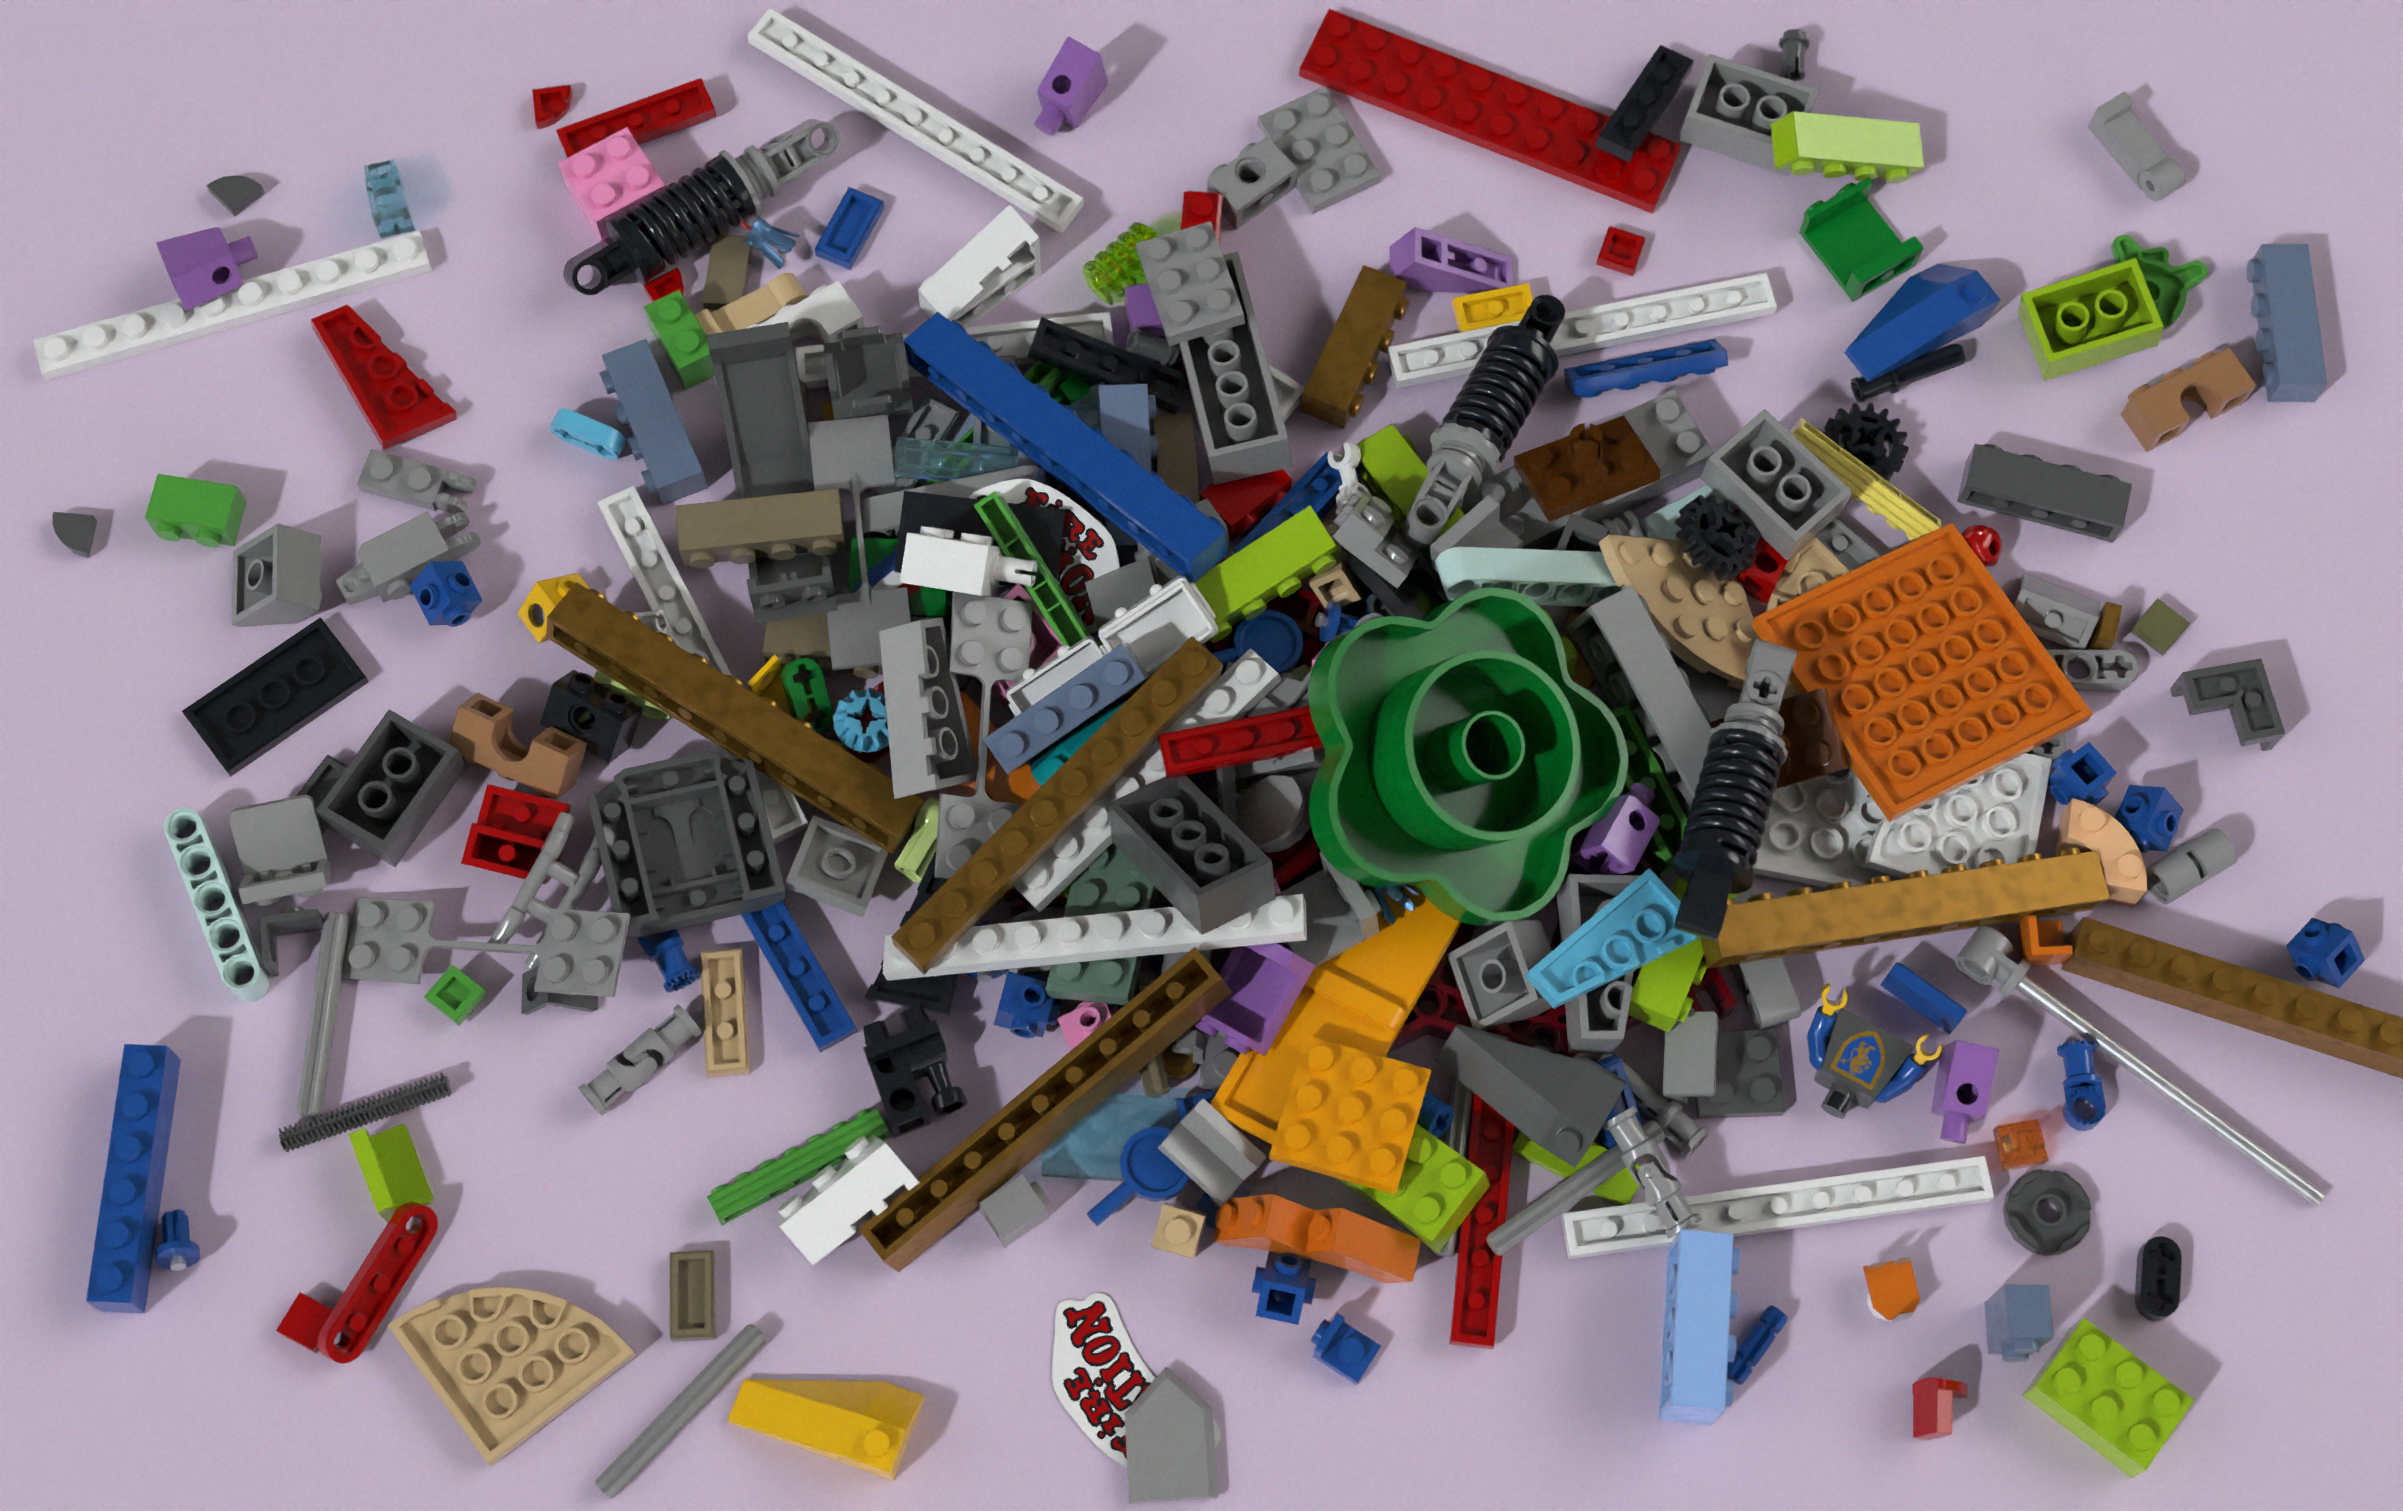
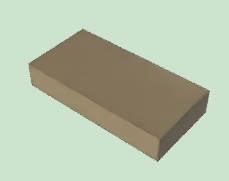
M716 234V239L711 245L702 299L704 309L717 310L746 295L753 247L743 243L747 236Z
M714 1250L670 1252V1340L672 1342L716 1340Z

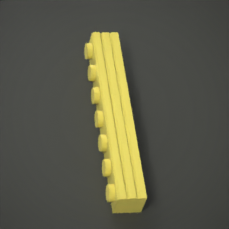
M1802 417L1790 430L1793 436L1853 491L1850 496L1851 498L1862 500L1867 504L1866 507L1870 512L1875 515L1881 514L1886 518L1887 524L1893 529L1898 530L1900 528L1907 533L1906 537L1911 542L1941 528V520Z

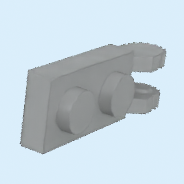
M371 449L358 479L357 486L363 492L433 511L440 509L456 514L457 512H466L468 504L459 497L443 493L445 487L472 493L476 487V482L468 475L466 476L454 471L447 472L443 468Z

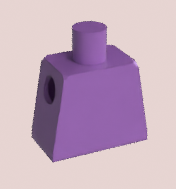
M1069 36L1067 37L1038 87L1037 94L1042 111L1035 120L1034 125L1040 131L1049 136H1054L1061 123L1071 128H1076L1108 85L1100 53Z
M218 227L156 243L167 273L185 311L240 287L243 280L237 266L259 258L250 236L227 244Z
M1634 783L1626 795L1618 797L1604 817L1591 826L1582 829L1571 844L1569 860L1584 873L1590 875H1621L1632 872L1660 823L1659 817L1649 809L1655 798L1654 792L1641 783Z
M1956 1040L1943 1048L1939 1057L1931 1108L1932 1114L1944 1116L1940 1139L1966 1144L1969 1123H1974L1985 1117L1999 1049ZM1957 1091L1963 1094L1965 1104L1958 1100Z

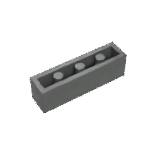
M1975 444L1965 463L1957 502L2113 543L2124 526L2132 484L2120 481L2119 478L2112 475L2099 476L2084 472L2074 465H2057L2045 462L2035 455H2018L2006 452L1996 445Z

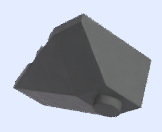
M1457 1024L1435 1058V1061L1537 1145L1576 1168L1598 1135L1624 1089L1626 1081L1591 1059L1577 1055L1574 1058L1549 1052L1550 1048L1535 1045L1533 1048L1511 1042L1505 1036Z

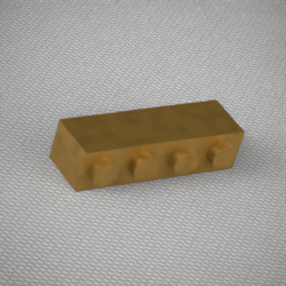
M1363 265L1303 391L1300 412L1343 429L1350 416L1357 418L1365 396L1361 395L1365 383L1372 385L1380 367V363L1376 362L1380 351L1387 353L1388 347L1391 346L1395 331L1391 330L1395 319L1402 321L1407 311L1410 299L1405 297L1406 281Z

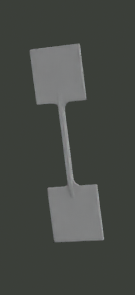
M888 414L809 422L808 430L814 490L839 489V491L850 493L853 497L862 585L858 591L836 595L838 610L827 612L832 670L882 665L879 631L911 623L907 587L886 590L872 588L868 583L860 494L867 488L896 485Z
M953 592L948 672L974 676L982 683L976 793L972 797L940 794L935 878L950 879L1021 806L1020 804L993 801L987 796L985 792L988 746L983 739L988 736L991 687L993 683L999 680L1017 683L1023 679V672L1029 668L1033 603Z
M358 897L342 970V979L420 984L425 957L433 948L536 954L539 958V966L534 987L535 992L615 997L630 920L629 913L550 909L545 936L540 943L536 945L498 944L434 939L431 935V927L436 908L435 902Z

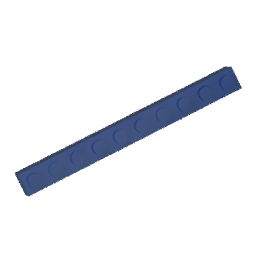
M936 312L903 340L908 364L1173 570L1185 576L1190 583L1198 582L1228 554L1227 532L1218 519L1213 516L1207 517L1196 509L1195 504L1189 497L1182 493L1179 495L1166 485L1159 474L1154 471L1148 472L1141 467L1130 452L1125 449L1119 450L1112 445L1101 430L1096 427L1090 428L1079 419L1071 407L1067 405L1061 406L1053 400L1042 385L1038 383L1034 385L1024 378L1021 371L1013 363L1003 362L994 354L988 344L983 341L977 342L967 334L964 327L956 320L950 321L939 312Z

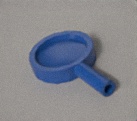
M1271 609L1265 610L1251 620H1246L1245 618L1237 626L1233 647L1211 654L1223 664L1222 667H1225L1228 662L1235 663L1251 648L1279 675L1281 673H1291L1298 665L1303 651L1302 632L1296 622L1285 613Z
M1160 1126L1144 1128L1132 1135L1127 1141L1120 1158L1123 1182L1086 1213L1096 1226H1099L1133 1195L1138 1196L1140 1199L1159 1202L1170 1200L1184 1190L1190 1182V1177L1158 1149V1146L1172 1131L1171 1129Z

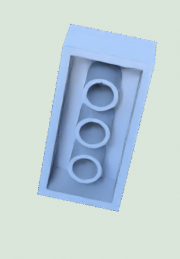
M1680 1229L1668 1247L1659 1420L1711 1426L1724 1414L1726 1406L1731 1407L1734 1382L1732 1379H1727V1364L1734 1361L1736 1337L1735 1335H1729L1730 1318H1735L1737 1314L1738 1293L1731 1291L1732 1274H1738L1740 1263L1739 1248H1733V1234Z

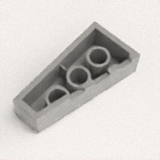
M943 618L919 620L879 631L894 799L976 781L977 765L956 674L948 672L949 644Z
M1569 874L1557 891L1560 944L1640 875ZM1634 970L1565 1003L1568 1054H1611L1624 1040L1633 988L1631 983Z

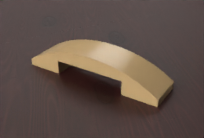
M1193 413L1156 414V419H1153L1154 435H1157L1158 440L1157 474L1162 477L1166 485L1178 495L1180 493L1185 494L1196 504L1200 502Z

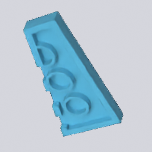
M1649 868L1530 969L1524 977L1555 1009L1702 937L1674 929L1681 901Z

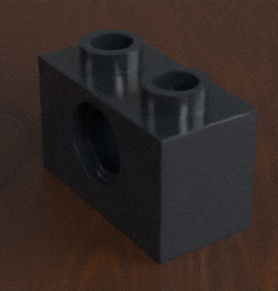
M572 670L552 684L540 724L546 728L552 726L586 742L587 751L610 763L630 749L643 708L631 702L626 695L613 692L597 683L590 675Z

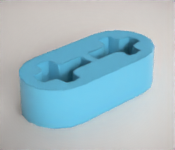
M565 408L558 410L549 427L552 433L560 439L609 460H616L626 444V438L616 429Z

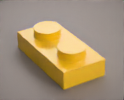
M1529 283L1454 297L1451 306L1459 333L1521 321L1532 303L1533 297Z

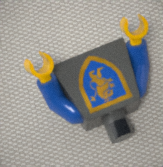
M1829 982L1822 988L1821 997L1824 1005L1817 1008L1807 1033L1810 1064L1816 1069L1814 1080L1816 1083L1829 1089L1821 1107L1825 1112L1834 1117L1844 1118L1852 1102L1868 1109L1873 1101L1886 1103L1909 1091L1928 1066L1926 1061L1936 1059L1942 1053L1944 1044L1942 1042L1934 1053L1925 1051L1923 1041L1930 1033H1924L1916 1043L1917 1053H1911L1914 1048L1911 1044L1843 1009L1848 999L1846 988H1844L1842 997L1839 1000H1829L1826 997L1831 987Z

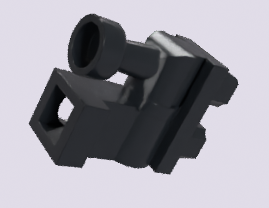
M921 1005L904 1010L900 1014L906 1031L892 1037L884 1020L876 1021L863 1027L866 1047L863 1048L894 1138L931 1124L928 1111L916 1084L918 1079L927 1076L936 1092L931 1098V1104L936 1116H944L956 1112L968 1103L962 1088L958 1086L952 1087L946 1067L948 1057L944 1040L936 1020L930 1021Z

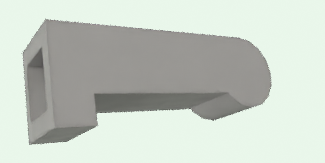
M2124 91L2097 108L2088 129L2136 186L2150 199L2159 201L2183 186L2184 174L2179 164L2173 158L2167 156L2131 110L2134 102Z

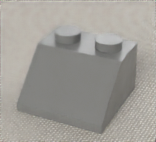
M276 524L233 551L232 625L245 627L293 624L304 620L320 610L322 602L320 568L323 563V555L320 552L321 535Z
M1541 920L1504 922L1447 954L1473 1028L1482 1031L1490 1030L1537 1016L1552 1008L1524 977L1530 969L1552 952Z

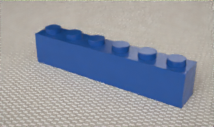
M124 1044L86 1302L100 1312L145 1313L181 1059L168 1046Z

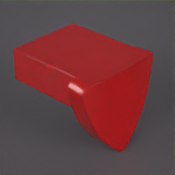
M1938 1377L1924 1378L1913 1383V1438L1931 1440L1952 1435L1953 1398H1967L1968 1384L1962 1381Z

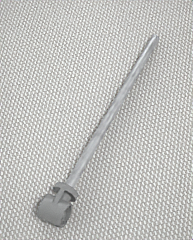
M1988 926L1976 929L1955 958L1956 967L1967 978L1982 985H1988L1993 979H1996L2001 983L1998 992L2005 997L2014 988L2082 1038L2087 1041H2094L2096 1048L2311 1205L2317 1207L2321 1203L2326 1193L2027 977L2025 974L2030 968L2031 963L2024 958L2015 963L2009 958L2014 948L2002 933Z

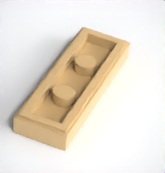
M738 948L700 952L706 1075L708 1078L750 1074L743 950Z

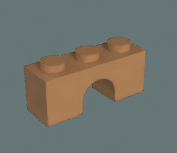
M2230 348L2216 355L2213 351H2210L2199 357L2192 367L2184 371L2181 368H2176L2167 373L2160 380V383L2152 387L2144 384L2128 395L2129 401L2120 415L2145 451L2148 452L2180 436L2191 419L2183 408L2181 401L2189 400L2200 404L2211 419H2214L2245 403L2256 387V384Z
M477 693L458 706L449 744L459 750L465 761L481 764L492 769L500 777L511 781H518L531 787L537 794L543 797L558 799L576 785L587 747L586 742L551 726L535 737L529 748L519 743L512 733L511 721L514 709L480 693Z

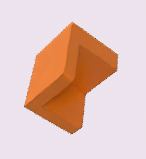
M2026 915L2016 925L2020 960L2024 958L2031 963V966L2063 964L2073 955V946L2064 945L2062 920L2037 921L2036 915Z

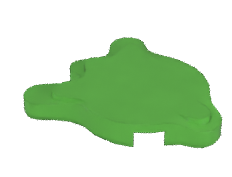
M2127 235L2117 236L2111 245L2115 264L2133 258L2137 259L2163 323V330L2170 327L2178 319L2186 304L2187 292L2202 283L2208 274L2207 267L2200 261H2191L2177 267L2171 266L2168 263L2169 252L2165 248L2142 249Z

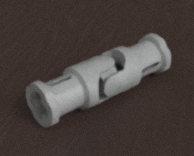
M679 1004L673 1008L674 1013L655 1029L648 1028L629 1044L625 1050L606 1063L607 1069L589 1084L583 1083L578 1087L583 1096L601 1116L607 1112L606 1107L623 1093L634 1091L646 1078L674 1057L673 1052L692 1036L698 1037L702 1033L695 1021ZM647 1049H651L650 1056L646 1053Z
M1633 1106L1605 1122L1602 1127L1604 1130H1610L1623 1152L1620 1156L1636 1184L1645 1189V1200L1649 1206H1655L1668 1228L1665 1233L1668 1238L1677 1235L1680 1229H1687L1702 1220L1699 1213L1694 1214L1681 1193L1683 1186L1678 1178L1670 1175L1669 1163L1655 1139L1648 1138L1635 1116L1637 1109ZM1644 1154L1656 1156L1657 1159L1649 1160L1638 1170L1636 1169L1635 1164L1640 1156Z

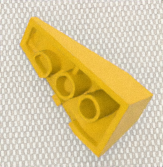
M744 1379L727 1421L728 1423L894 1481L925 1396L884 1381Z

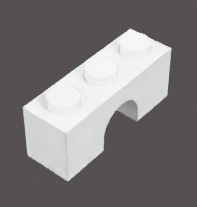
M839 281L829 286H820L808 298L795 305L789 304L782 307L775 316L761 324L755 323L747 327L752 328L788 322L792 345L798 339L808 336L819 338L824 343L842 341V331L865 328L862 314Z

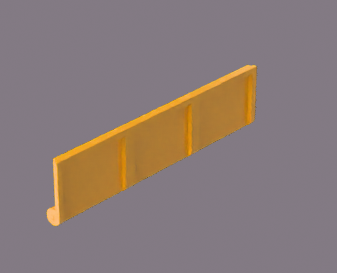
M1409 884L1408 886L1420 893L1419 895H1415L1403 886H1399L1415 904V910L1413 911L1406 910L1385 892L1384 896L1395 916V923L1390 925L1386 918H1382L1380 912L1377 913L1380 933L1314 968L1267 1054L1264 1056L1251 1048L1246 1055L1240 1053L1210 1105L1231 1124L1273 1144L1305 1036H1312L1385 1057L1462 922L1440 911L1414 885Z

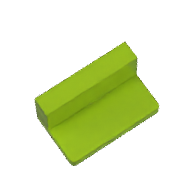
M397 1125L374 1136H371L365 1128L348 1134L377 1213L386 1222L405 1203L417 1202L426 1206L434 1202L433 1193L406 1125Z

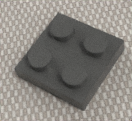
M1777 1029L1718 1031L1716 1093L1711 1097H1695L1697 1119L1782 1116L1784 1114Z

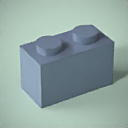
M2004 1285L1984 1302L1988 1354H2002L2003 1361L2029 1360V1355L2039 1352L2042 1346L2053 1339L2049 1285Z

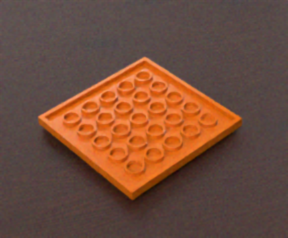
M1953 522L1756 616L1751 624L1762 640L1797 650L1789 680L1799 694L1827 688L1847 763L1889 822L2087 722L2093 715L2092 711Z

